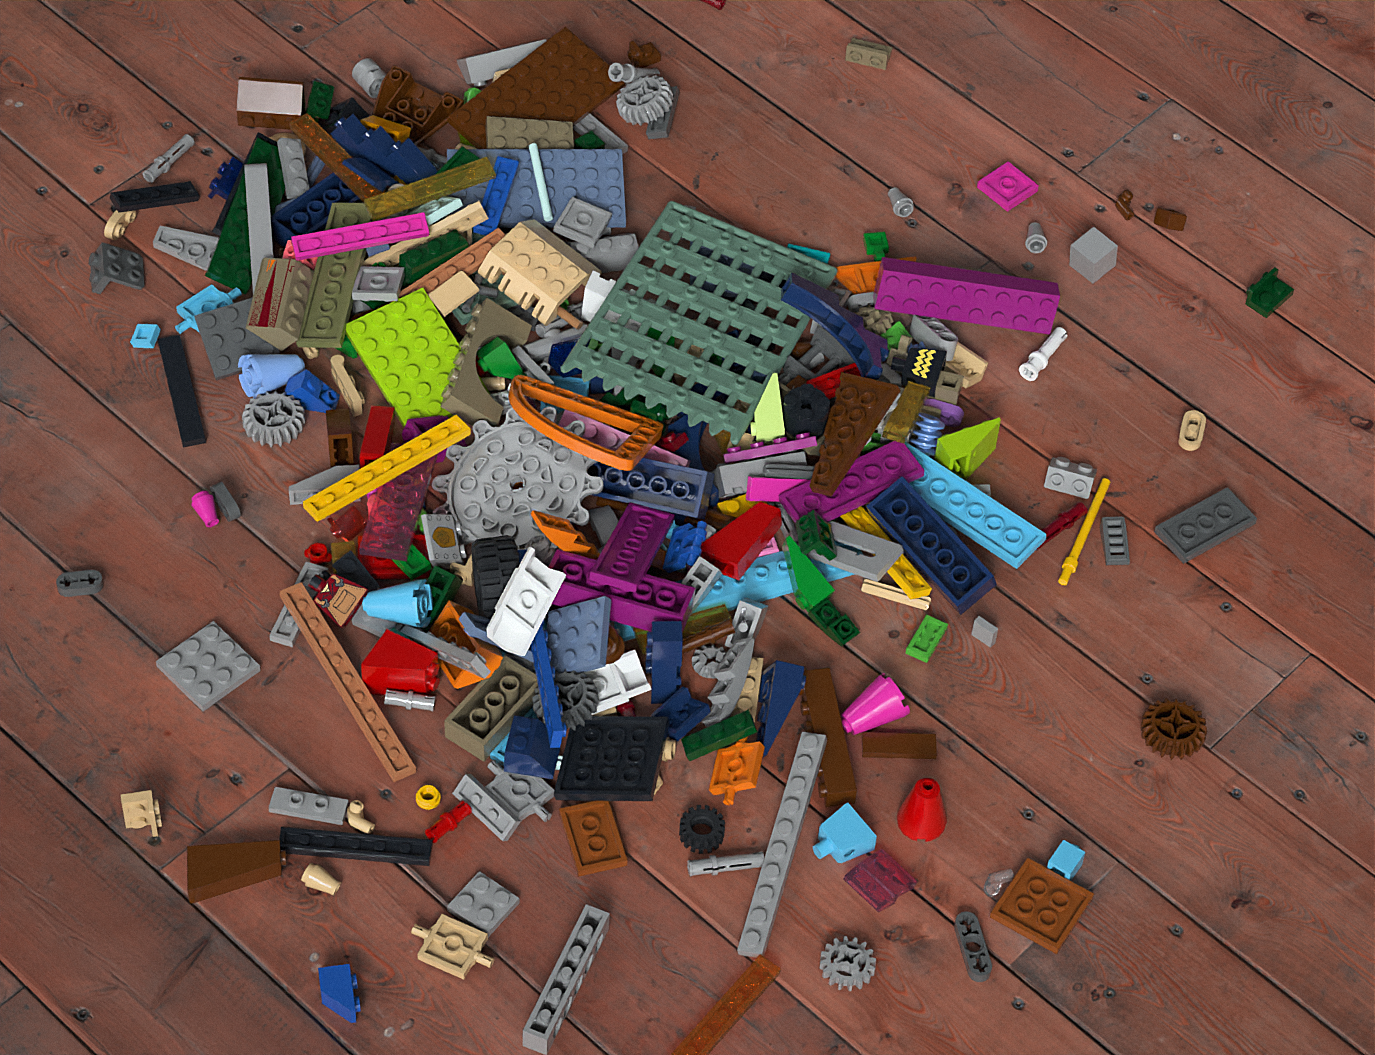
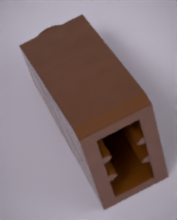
M349 409L326 410L330 468L354 465Z

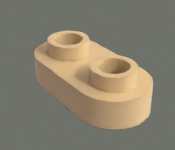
M116 210L105 226V237L112 240L122 237L125 228L134 221L136 211L118 213Z
M1190 410L1184 414L1178 443L1183 449L1194 451L1201 446L1206 424V417L1203 413Z

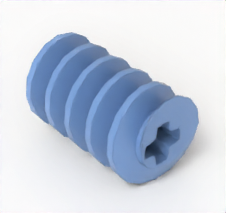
M919 413L918 415L923 418V421H916L915 424L921 427V429L913 430V433L918 438H911L910 442L915 444L916 449L933 459L931 456L935 455L936 449L933 448L937 446L936 438L942 437V432L939 430L944 429L945 424L935 416Z

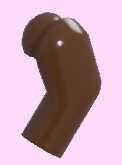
M1124 190L1118 196L1115 206L1124 219L1128 221L1134 217V212L1129 207L1133 199V193L1129 190Z

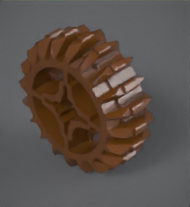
M1166 697L1163 703L1157 700L1154 705H1150L1143 714V721H1141L1140 725L1142 739L1146 740V746H1152L1153 753L1161 752V758L1166 754L1170 756L1171 760L1175 756L1182 760L1185 755L1191 757L1194 752H1198L1204 744L1207 734L1206 719L1201 718L1202 711H1195V704L1188 706L1186 700L1180 703L1177 698L1170 702Z

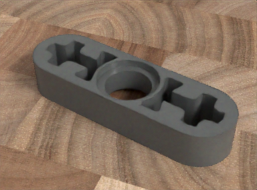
M961 912L956 917L954 930L967 973L973 981L984 982L990 977L992 963L981 927L975 914ZM963 921H966L968 925H971L969 930L970 934L968 935L966 926L962 925ZM975 942L980 946V949L978 951H970L967 949L966 944ZM977 959H979L980 968L984 969V972H980L979 969H975Z

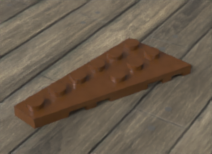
M841 372V383L835 392L836 401L834 406L831 407L824 432V444L820 446L819 450L821 455L819 462L815 464L809 485L812 492L832 497L900 393L898 385Z

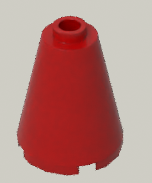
M922 778L916 782L900 806L897 813V824L901 832L911 840L926 839L925 842L932 841L944 832L947 816L938 782L932 778Z

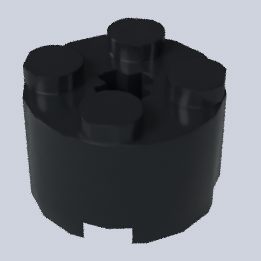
M803 384L801 387L791 390L784 397L782 410L786 432L795 438L797 434L810 432V436H821L827 425L830 400L822 391L814 388L812 384Z

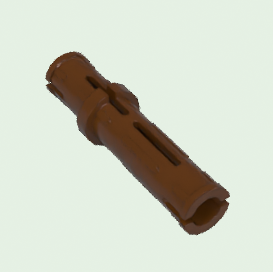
M725 620L711 627L707 625L705 629L683 637L682 654L709 643L714 644L716 640L736 633L731 620Z

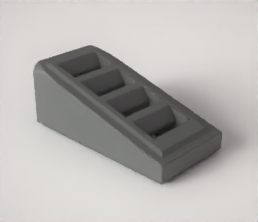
M1103 517L1099 529L1106 565H1129L1130 558L1125 518ZM1111 553H1122V555H1111Z

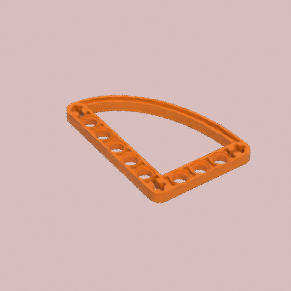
M517 375L511 381L508 395L509 402L523 420L559 444L603 464L620 470L630 471L661 438L663 424L658 421L528 376ZM523 395L632 432V434L616 452L552 422L533 408Z

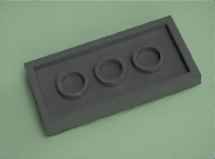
M1227 487L1155 526L1154 533L1184 564L1256 524L1257 517Z

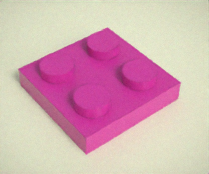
M1006 162L977 183L978 189L1007 212L1038 192L1039 185L1010 162Z

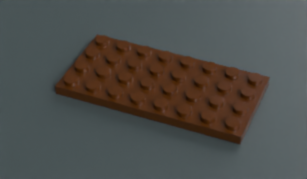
M565 26L448 117L447 122L476 149H486L487 116L572 122L573 126H575L623 88L626 82L622 80L620 82L612 81L608 75L610 66Z

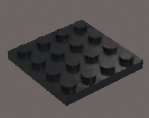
M592 716V720H584V726L578 724L576 725V730L570 727L554 790L556 800L653 801L670 724L668 717Z

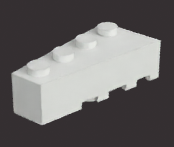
M592 271L585 287L581 320L591 322L616 281L612 279L607 281L599 277L600 273ZM625 289L621 290L633 296L636 293V291L633 289H631L630 291ZM642 298L643 300L655 304L656 302L651 298L648 300ZM666 305L663 306V308L669 311L676 312V310ZM609 310L604 319L616 323L621 315ZM629 319L625 327L637 332L642 323Z

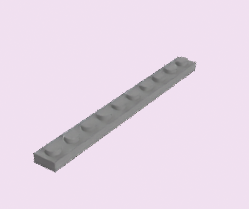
M802 732L738 945L737 951L739 955L764 959L826 747V735Z

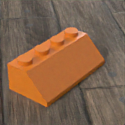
M449 600L429 632L437 638H444L449 644L454 642L461 649L465 647L473 654L475 652L479 653L487 661L485 665L491 671L485 679L490 678L493 672L499 668L503 656L495 645L476 637H470L463 630L464 626L459 621V617L463 612L474 613L472 610ZM438 658L439 665L454 688L459 689L484 680L475 674Z

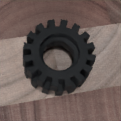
M696 805V810L690 807L688 813L685 811L683 818L680 819L681 843L684 842L686 849L691 846L690 851L695 853L696 849H699V854H703L705 849L707 853H711L712 847L717 850L719 844L723 842L725 833V820H722L723 815L721 813L717 814V809L715 808L710 811V806L705 805V809H701V805ZM698 824H705L711 827L712 831L709 834L700 835L695 833L692 828Z

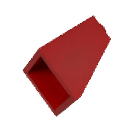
M386 629L361 663L362 681L370 694L385 695L386 689L402 692L412 690L416 694L429 695L431 691L434 692L440 683V678H438L440 667L438 664V653Z

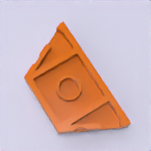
M916 256L898 258L899 260L917 261ZM881 261L835 267L838 270L835 277L852 291L854 295L874 292Z

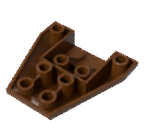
M393 65L382 80L372 115L410 127L409 138L418 147L448 123V117L464 104V100L447 91L442 96L416 83L411 73Z

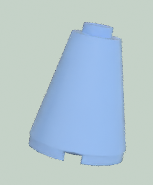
M246 354L241 356L238 362V368L242 367L243 373L239 375L241 386L248 397L253 396V399H256L258 394L263 396L266 391L271 393L286 385L289 378L305 370L303 359L299 358L296 354Z

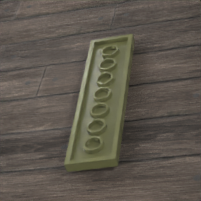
M332 203L325 231L374 222L375 203ZM366 248L318 257L299 338L296 341L298 347L342 348L346 326L354 301L352 290L361 266H363Z

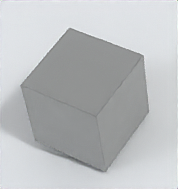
M1093 227L1071 244L1069 265L1094 284L1116 266L1118 245Z

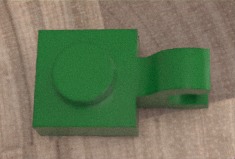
M863 233L866 254L873 255L874 262L881 261L882 257H885V254L889 252L886 233Z

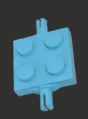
M211 284L176 307L177 313L185 319L175 326L176 331L181 334L191 327L199 332L194 316L233 304L232 301L242 295L240 289L236 287L226 294Z

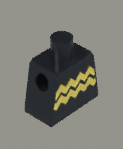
M911 348L907 359L893 357L891 370L902 372L901 384L904 387L923 392V394L935 398L938 379L941 371H944L946 366L947 351Z

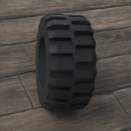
M509 535L476 539L472 543L473 579L477 608L481 617L492 619L496 611L494 608L515 568H518L520 565L515 539Z

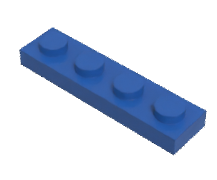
M497 156L481 204L489 219L474 226V233L488 235L499 227L519 167V161Z

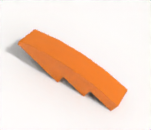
M534 510L530 513L539 529L560 549L590 559H598L600 553L595 545L587 542L582 532L576 531L569 520Z

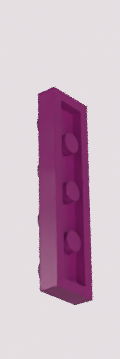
M810 432L797 434L796 439L787 441V437L773 439V444L764 445V441L751 443V448L741 450V446L727 448L728 453H723L725 464L817 446L816 436H810Z

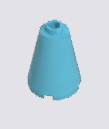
M419 579L370 591L363 598V610L371 617L425 628L431 620V617H427L428 610H432L433 607L431 587L429 584H424L427 580Z

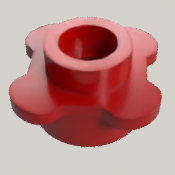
M314 543L304 551V556L310 560V563L316 565L332 560V555L327 552L326 545L322 543Z

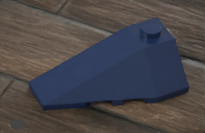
M776 660L762 672L758 702L763 703L757 714V721L761 722L762 725L756 734V742L760 741L765 747L762 758L768 754L797 696L805 686L806 675H803L804 666Z

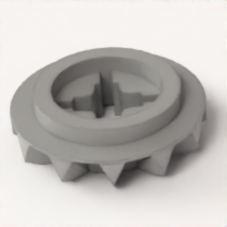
M714 644L707 647L703 645L701 649L695 650L692 657V666L696 673L705 678H716L713 673L726 655L723 646L718 648ZM716 657L715 662L712 661L707 664V658Z

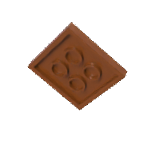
M1027 858L991 911L990 918L1051 952L1058 954L1093 900L1094 893Z

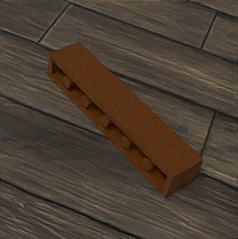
M830 668L804 670L803 675H806V682L799 695L802 696L803 700L800 701L802 716L806 715L807 719L805 721V732L826 735L827 737L826 747L817 777L820 779V783H818L819 797L824 798L826 807L840 806L846 803L855 804L857 788Z

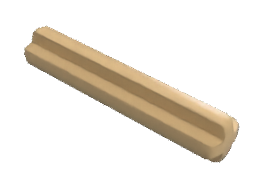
M867 578L862 584L861 591L915 608L928 610L931 604L929 596L910 599L901 588Z

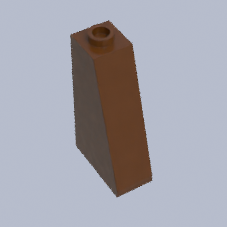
M280 840L187 846V891L189 903L203 901L281 876V865H286V850H281Z

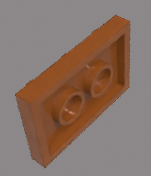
M591 801L559 808V816L578 877L627 866L628 860L609 801Z

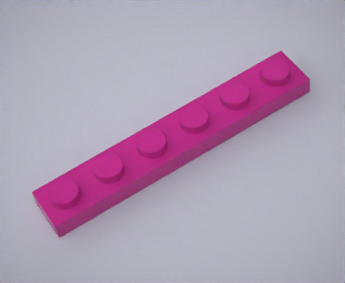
M423 212L291 237L295 259L298 261L429 236L425 213Z

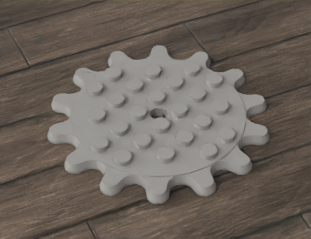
M513 407L506 412V420L500 427H492L485 420L477 421L472 428L475 440L470 446L462 447L455 444L451 445L446 451L447 458L454 462L453 471L447 475H439L432 481V488L435 491L447 494L445 504L436 508L432 514L453 515L456 522L460 521L463 535L459 536L460 544L467 545L476 539L509 535L515 539L517 550H526L525 545L529 540L537 535L544 534L530 514L533 510L567 519L572 524L584 526L588 523L590 514L581 506V502L588 495L599 494L604 486L600 477L587 474L589 467L598 461L575 452L545 436L523 420ZM553 407L542 409L540 413L555 423L557 419L556 409ZM580 420L573 421L568 426L563 427L580 437L585 433V424ZM523 482V488L520 487L513 490L515 483ZM549 540L550 547H553L555 550L559 549L558 546Z

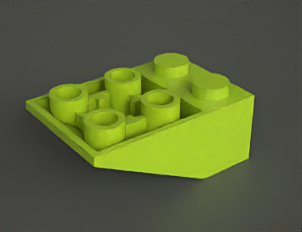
M1000 417L986 420L981 424L966 427L961 431L945 434L938 438L934 460L963 480H967L996 449L1001 422Z

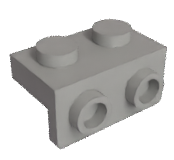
M1053 457L1048 467L1044 487L1088 499L1097 469L1086 463L1076 464L1064 457Z

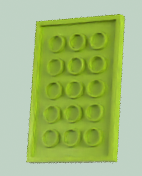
M424 288L347 323L345 334L389 405L394 407L395 415L403 427H405L408 419L440 415L448 416V418L454 416L440 407L444 398L441 394L449 384L447 378L455 367L453 361L461 351V348ZM479 377V379H480V381H481L483 387L485 388V390H486V391L489 393V395H490V392L488 391V389H487L486 386L484 385L483 381H482L481 378Z

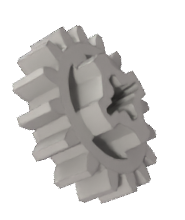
M844 936L843 942L835 938L833 946L827 943L825 951L821 952L819 968L823 970L822 977H830L829 985L837 983L838 990H841L843 986H847L848 991H852L854 985L858 989H862L863 982L869 984L871 976L875 974L876 958L872 957L873 950H866V942L860 945L857 944L858 940L856 937L852 942L848 941L847 936ZM836 955L833 963H831V959ZM864 964L865 967H864V969L860 972L859 969H861V968H862V965Z

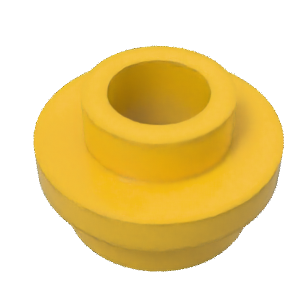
M425 785L416 793V803L423 809H434L440 804L441 795L434 786Z

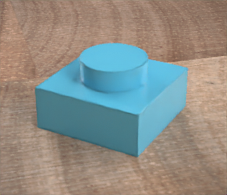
M137 324L130 343L134 348H154L161 329L157 324Z

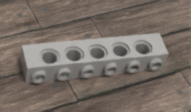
M587 904L585 905L523 1029L524 1047L544 1055L548 1054L609 930L610 913Z

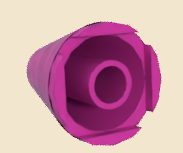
M885 673L879 675L841 714L843 730L847 734L850 732L856 735L906 717L910 713L909 706L904 707L902 704V700L905 699L903 694L889 676L885 678Z

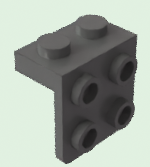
M103 242L95 252L91 253L88 264L91 268L89 281L91 282L93 293L101 294L110 281L138 290L143 289V257L140 254Z

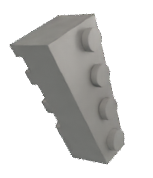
M797 450L783 452L781 456L772 454L762 456L759 460L747 459L731 465L730 463L718 464L711 473L715 474L713 484L719 490L720 499L746 493L748 476L765 477L763 475V467L766 463L807 465L804 451L797 452Z

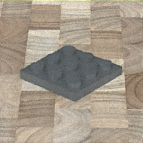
M253 297L194 316L216 380L242 373V367L238 368V362L243 355L280 354L278 348L246 329Z

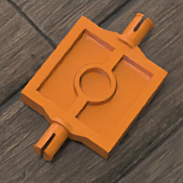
M747 736L728 748L718 749L709 791L713 795L725 793L723 800L725 805L730 806V804H734V797L737 791L756 788L765 748L760 741L747 743Z

